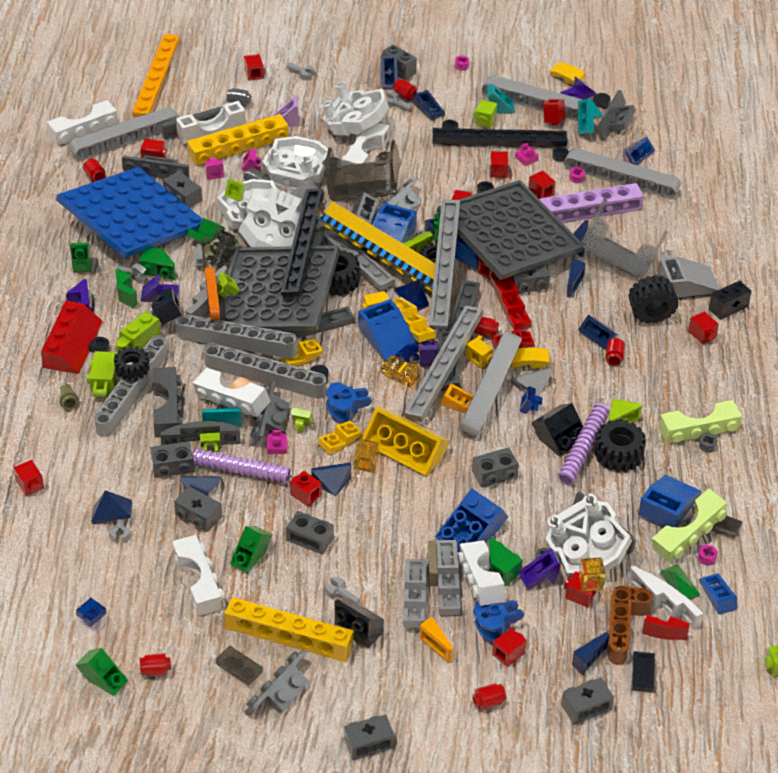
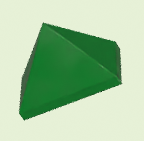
M679 564L660 571L665 581L689 600L700 596L699 591Z

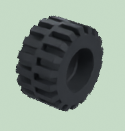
M346 250L340 251L328 292L331 296L350 294V291L353 292L355 287H358L360 263L358 258L353 256V253H347Z
M653 275V277L646 276L645 279L641 278L638 280V283H634L633 288L629 290L628 298L633 314L640 322H645L646 324L665 321L664 319H669L671 314L676 312L678 298L673 284L668 278L664 276L658 277L657 275Z
M616 420V422L609 421L608 424H603L599 428L596 437L595 456L603 467L607 466L608 470L611 471L614 469L616 472L621 470L627 472L629 469H636V466L641 464L644 458L646 435L640 427H636V424L628 423L629 421L626 420L624 422Z

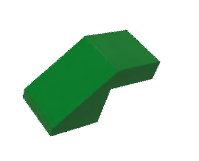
M203 218L198 231L189 228L187 235L200 242L210 244L224 231L225 227Z
M117 268L115 273L119 302L134 308L138 305L137 292L133 290L132 276Z

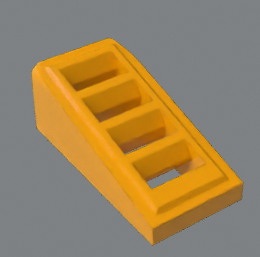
M451 383L440 404L466 413L474 395Z
M432 617L428 618L420 624L419 638L445 661L451 663L453 660V646Z

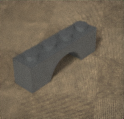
M176 367L153 368L154 395L167 400L162 407L154 410L155 437H161L160 433L162 431L182 424V417H178V414H182L181 402H178V400H181V388H177V386H181V375H177Z

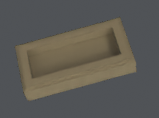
M428 541L429 586H436L438 583L436 542Z

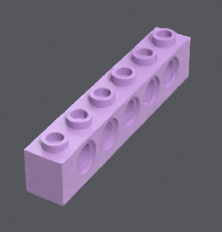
M637 183L541 198L539 200L563 223L642 210L644 196Z

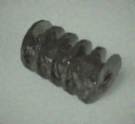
M219 229L222 235H216L219 242H213L216 249H210L214 255H207L210 262L206 263L222 268L225 266L223 263H230L227 256H233L229 250L236 249L232 243H238L239 241L235 238V235Z

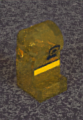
M392 355L381 366V372L392 380L411 387L419 377V363L414 361L407 363Z

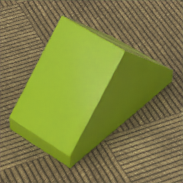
M613 399L609 421L616 422V420L624 422L626 420L629 421L628 423H633L640 419L642 405L640 403Z

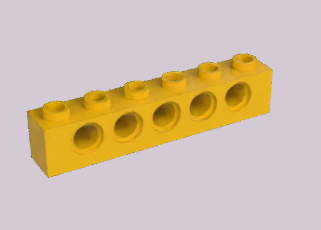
M277 114L187 141L188 156L195 166L209 162V158H216V160L248 151L250 148L255 149L272 144L278 138L289 137V126L281 114Z
M231 598L224 613L225 629L299 650L305 649L307 652L342 662H347L353 648V630L238 598Z

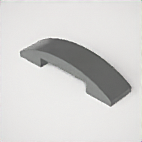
M215 421L184 423L162 431L160 433L161 445L184 441H199L200 434L220 433L221 445L240 444V427Z

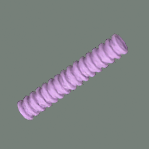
M596 403L593 406L563 467L558 473V478L563 483L573 484L577 478V474H579L589 451H591L596 441L599 428L602 427L610 414V409L606 405Z
M197 448L193 454L194 466L199 464L200 467L217 468L218 471L223 469L224 472L241 473L243 476L247 474L248 477L253 475V478L258 476L259 479H271L272 482L277 480V483L282 481L283 484H287L291 474V469L288 466L286 468L283 465L278 467V464H266L264 461L262 463L259 460L254 462V459L249 461L248 458H236L234 455L232 457L229 454L224 456V453L219 455L218 452H207L204 449L201 451L200 448Z

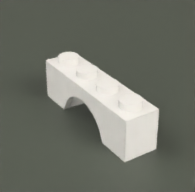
M108 100L92 105V112L84 118L67 119L63 116L47 121L48 135L59 146L75 138L118 124L117 110Z
M239 101L223 105L219 114L207 121H199L192 114L176 118L177 135L183 144L195 138L246 124L245 110Z
M377 123L362 132L360 136H357L356 142L350 146L347 154L341 159L343 173L362 178L368 169V154L365 152L371 149H382L389 140V125Z
M206 368L193 382L196 394L201 399L213 401L215 404H221L230 409H241V412L246 415L257 417L271 402L266 388L249 383L241 388L228 389L221 372Z
M196 535L172 541L173 555L179 570L192 571L200 577L198 582L190 587L191 601L197 616L222 610L223 591L221 588H217L218 580L215 572L211 573L210 569L212 567L209 557L205 558L204 556L205 548L203 542H199Z
M485 541L460 544L458 563L462 565L463 575H467V583L472 588L473 598H477L480 606L505 602L504 582L500 573L486 571L490 569L489 550Z

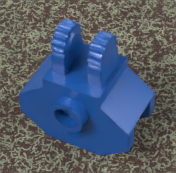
M340 382L331 383L326 391L328 397L326 406L332 419L340 423L350 421L354 413H358V409L367 407L372 403L371 397L367 396L368 390L366 388L353 389L352 386L348 387Z
M478 600L476 601L473 609V614L476 617L474 623L484 640L493 643L511 628L510 624L522 620L525 614L523 610L518 609L517 601L512 600L503 604L495 603L482 606L479 605Z

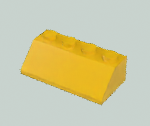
M376 407L360 442L427 476L442 460L450 440L386 408Z

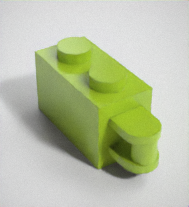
M144 311L120 330V339L116 341L117 351H123V347L129 349V346H132L133 349H135V346H138L139 350L144 348L152 337L161 335L159 319Z
M95 351L94 359H90L91 373H87V384H90L93 397L107 398L108 393H111L115 388L117 374L115 373L114 355L115 353L118 354L117 352Z

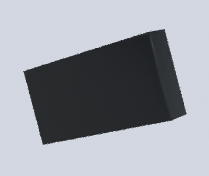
M634 651L631 691L653 693L655 653Z

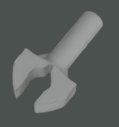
M292 63L287 64V69L300 73V79L312 80V76H315L313 66L308 65L306 68H302Z
M387 92L386 98L389 107L396 105L407 111L411 110L412 106L399 100V94Z
M197 244L195 247L196 267H203V246L201 244Z
M135 263L131 268L118 266V269L134 276L136 282L141 283L148 277V275L143 274L146 269L140 264Z
M125 519L117 520L116 527L109 530L110 538L114 543H117V536L120 532L123 535L124 543L131 537L130 527H125Z
M330 578V583L336 587H331L325 583L326 594L331 599L336 595H340L344 599H351L358 604L360 603L358 597L344 589L345 580L342 578Z

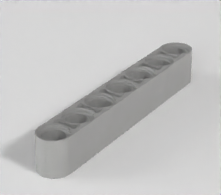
M496 75L489 76L482 86L483 93L487 95V86L493 83L514 104L543 111V103L548 99H564L566 118L578 121V101L582 99Z
M166 107L75 138L70 141L68 147L77 160H85L162 133L161 123L180 117L172 107Z
M572 148L564 159V166L569 170L573 167H581L585 170L586 175L620 185L637 183L641 191L665 198L675 197L681 185V181L675 176L578 148Z
M182 314L175 318L177 336L181 339L207 344L214 343L229 348L283 358H293L298 354L297 338L292 333L221 320H210V318Z
M507 330L504 331L459 426L460 430L477 437L521 343V337Z
M160 335L154 336L143 348L144 352L147 351L149 356L150 369L148 374L144 375L142 379L138 377L137 381L134 378L131 381H128V378L125 380L121 379L94 416L97 435L107 437L114 432L152 379L153 368H159L167 358V341L165 337Z
M214 343L207 344L203 349L204 364L210 369L267 385L274 380L276 381L275 387L312 398L318 399L326 395V376L324 374Z

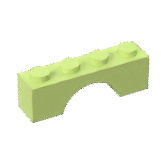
M730 400L715 403L713 413L705 418H691L680 411L661 414L658 428L666 444L700 438L705 433L716 435L739 430L742 415L734 401Z
M707 489L695 500L697 518L693 523L681 528L666 525L652 537V549L669 563L679 559L688 547L694 546L704 533H709L713 525L726 517L727 502L711 489Z

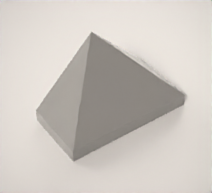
M544 368L512 377L510 380L540 395L552 373V369Z

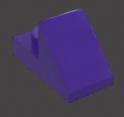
M576 76L574 87L560 92L561 94L582 100L596 95V92Z
M158 274L142 286L141 302H152V296L172 287L178 298L179 285L160 284V275Z
M83 279L66 293L67 301L82 303L90 309L87 279Z
M420 342V366H431L438 354V342Z
M549 548L518 572L526 588L531 590L546 578L555 583L561 564L554 550Z

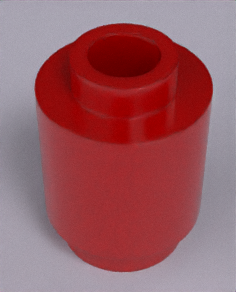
M398 79L393 85L395 93L407 101H411L414 94L418 93L417 87L404 79Z
M88 159L83 164L82 169L91 181L95 182L106 177L105 169L96 159Z
M482 316L474 333L491 338V336L497 335L500 323L496 322L495 319Z
M612 338L607 342L605 358L609 365L618 366L623 362L626 347L623 340Z
M166 653L149 654L139 658L141 675H146V677L167 675V670H171V658L166 657Z
M496 683L477 688L472 695L475 707H479L480 710L501 705L507 699L503 685H497Z

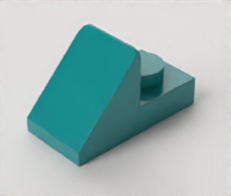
M493 83L487 86L488 99L490 102L497 103V114H513L515 112L514 102Z
M591 99L578 101V134L580 135L594 133V119L604 117Z

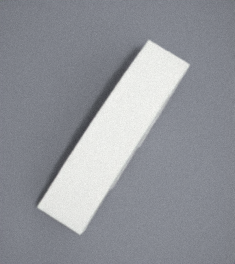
M630 567L628 581L634 587L646 588L651 591L653 595L651 605L653 608L661 605L672 617L677 618L681 615L686 622L690 623L693 629L701 626L703 612L687 597L656 576L638 567Z

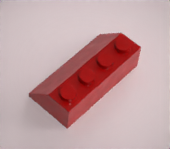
M65 301L41 350L43 368L79 374L89 353L87 347L92 339L96 338L103 323L102 320L84 304Z

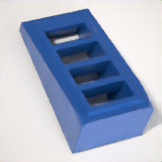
M719 573L699 579L701 586L719 615L737 609V596Z

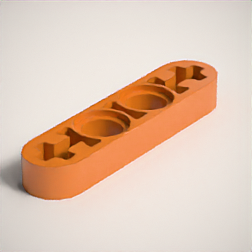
M206 267L205 281L210 320H220L214 267Z

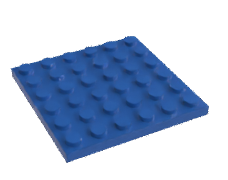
M139 167L57 194L56 197L58 203L124 258L185 236L189 228L198 231L203 220Z

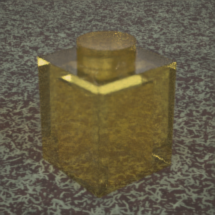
M359 439L354 454V469L373 473L379 455V442Z
M602 557L581 559L579 578L582 591L603 590L605 569Z

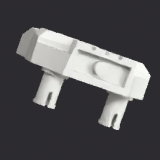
M344 81L338 82L335 85L340 98H337L333 104L330 100L321 104L325 112L322 119L329 131H332L333 135L349 136L350 133L359 135L379 123L389 109L383 89L364 92V90L352 91L349 93Z
M298 136L275 139L273 147L268 150L262 161L263 171L269 175L275 187L295 190L308 180L320 183L324 177V171L331 161V151L319 141Z
M250 179L242 182L246 184L243 201L240 202L225 197V191L217 197V206L227 218V223L232 230L239 229L247 216L245 209L251 196L263 193L271 187L276 188L272 180ZM277 209L278 215L283 212V211ZM258 219L260 224L264 223L263 219Z
M274 187L267 189L263 193L251 196L245 209L247 216L239 227L237 234L247 247H292L302 207L301 199ZM277 209H278V210H281V211H283V212L278 215ZM259 218L263 219V224L258 222ZM284 228L288 229V234L283 232Z
M588 494L589 498L585 496L580 502L558 515H552L553 518L549 517L547 521L550 528L546 540L550 548L554 550L557 558L562 559L569 578L573 576L575 571L591 578L600 576L621 563L632 542L630 535L618 524V518L610 504L597 501L594 494ZM602 531L606 532L604 535H599ZM575 547H579L577 551H573Z

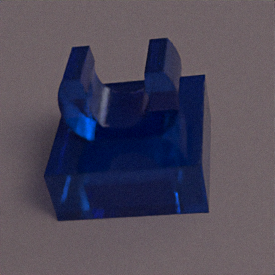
M415 343L407 344L394 356L398 361L407 362L408 366H412L410 357L412 356L415 361L419 360V355L415 353L419 348Z
M530 386L521 397L519 412L527 414L529 409L537 411L538 406L542 405L543 398L535 396L536 388Z
M91 597L76 609V615L90 627L107 614L106 608Z

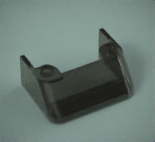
M395 140L391 141L390 152L379 153L375 158V162L342 165L341 159L334 157L332 147L328 148L325 171L330 200L358 199L364 192L372 197L394 194L397 190L401 165Z
M604 198L582 239V246L586 251L634 276L641 277L648 271L668 231H664L656 247L650 244H643L637 253H634L605 237L608 232V224L599 218L607 203V199Z

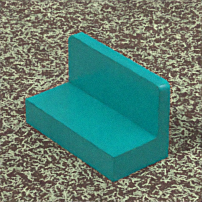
M230 408L203 409L202 421L223 422L242 427L241 409Z

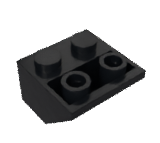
M573 403L559 405L531 422L539 440L558 456L572 448L583 427Z
M336 599L334 601V625L353 630V640L357 644L369 649L383 634L384 619L351 599Z

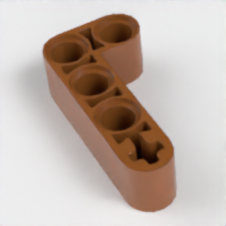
M617 586L613 589L610 604V636L608 642V659L611 663L621 665L626 662L630 639V616H645L650 612L653 598L650 590L630 586Z

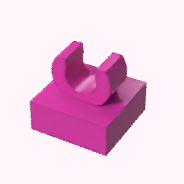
M528 143L521 145V150L515 152V158L524 166L539 160V155L533 148L528 146Z
M250 148L242 160L241 170L245 172L250 168L259 170L262 160L256 157L257 150Z
M209 158V162H205L207 180L224 177L222 160Z
M273 430V434H267V454H287V434H281V430Z

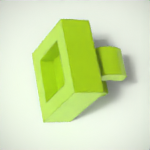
M228 179L224 196L239 202L243 201L246 184L234 179Z
M224 272L217 276L220 282L217 284L220 296L224 298L228 293L235 296L240 292L233 278Z
M298 408L292 409L291 417L293 422H295L296 431L304 432L305 425L312 426L314 420L312 411Z
M220 433L200 434L201 446L203 445V449L207 451L208 446H213L215 448L214 451L218 452L217 444H220Z

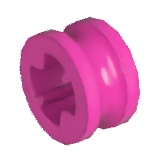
M467 56L456 57L455 68L460 71L467 70L469 68V58Z
M581 167L571 168L569 180L573 183L583 182L585 170Z
M711 545L701 546L698 554L699 562L707 566L713 565L716 562L717 549Z

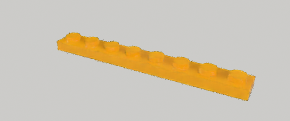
M163 35L133 108L132 117L137 118L152 112L179 44V35Z

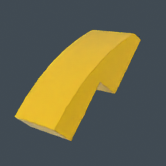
M558 62L549 70L551 76L563 78L565 83L573 85L575 76L580 80L587 76L584 71L564 62Z
M316 339L298 342V354L295 357L280 358L283 363L298 367L323 354V349Z
M517 349L510 366L511 368L530 364L532 369L550 365L549 349Z
M352 421L336 425L334 432L319 437L318 444L330 455L354 442L362 435V431Z

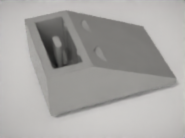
M678 256L660 258L658 277L664 276L672 282L677 298L711 294L720 290L710 266Z

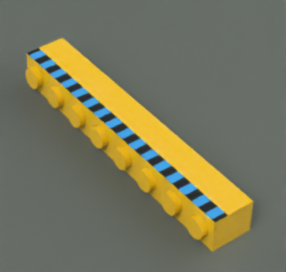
M332 201L321 217V220L325 223V228L332 232L333 230L338 231V235L345 240L351 239L353 241L352 244L359 249L362 247L366 248L367 253L372 257L376 258V256L382 258L381 262L390 267L392 264L397 267L395 269L402 275H410V279L418 285L421 282L426 285L425 289L431 293L433 292L434 262Z

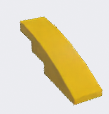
M402 297L392 300L400 309L416 341L420 343L436 338L435 330L427 326L426 318L418 314L417 306Z

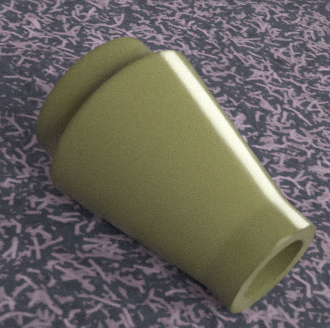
M61 385L60 405L66 410L76 408L79 398L71 385Z

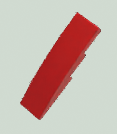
M490 274L499 303L513 330L531 328L532 321L525 312V304L519 297V289L512 278L508 277L500 280L495 274Z

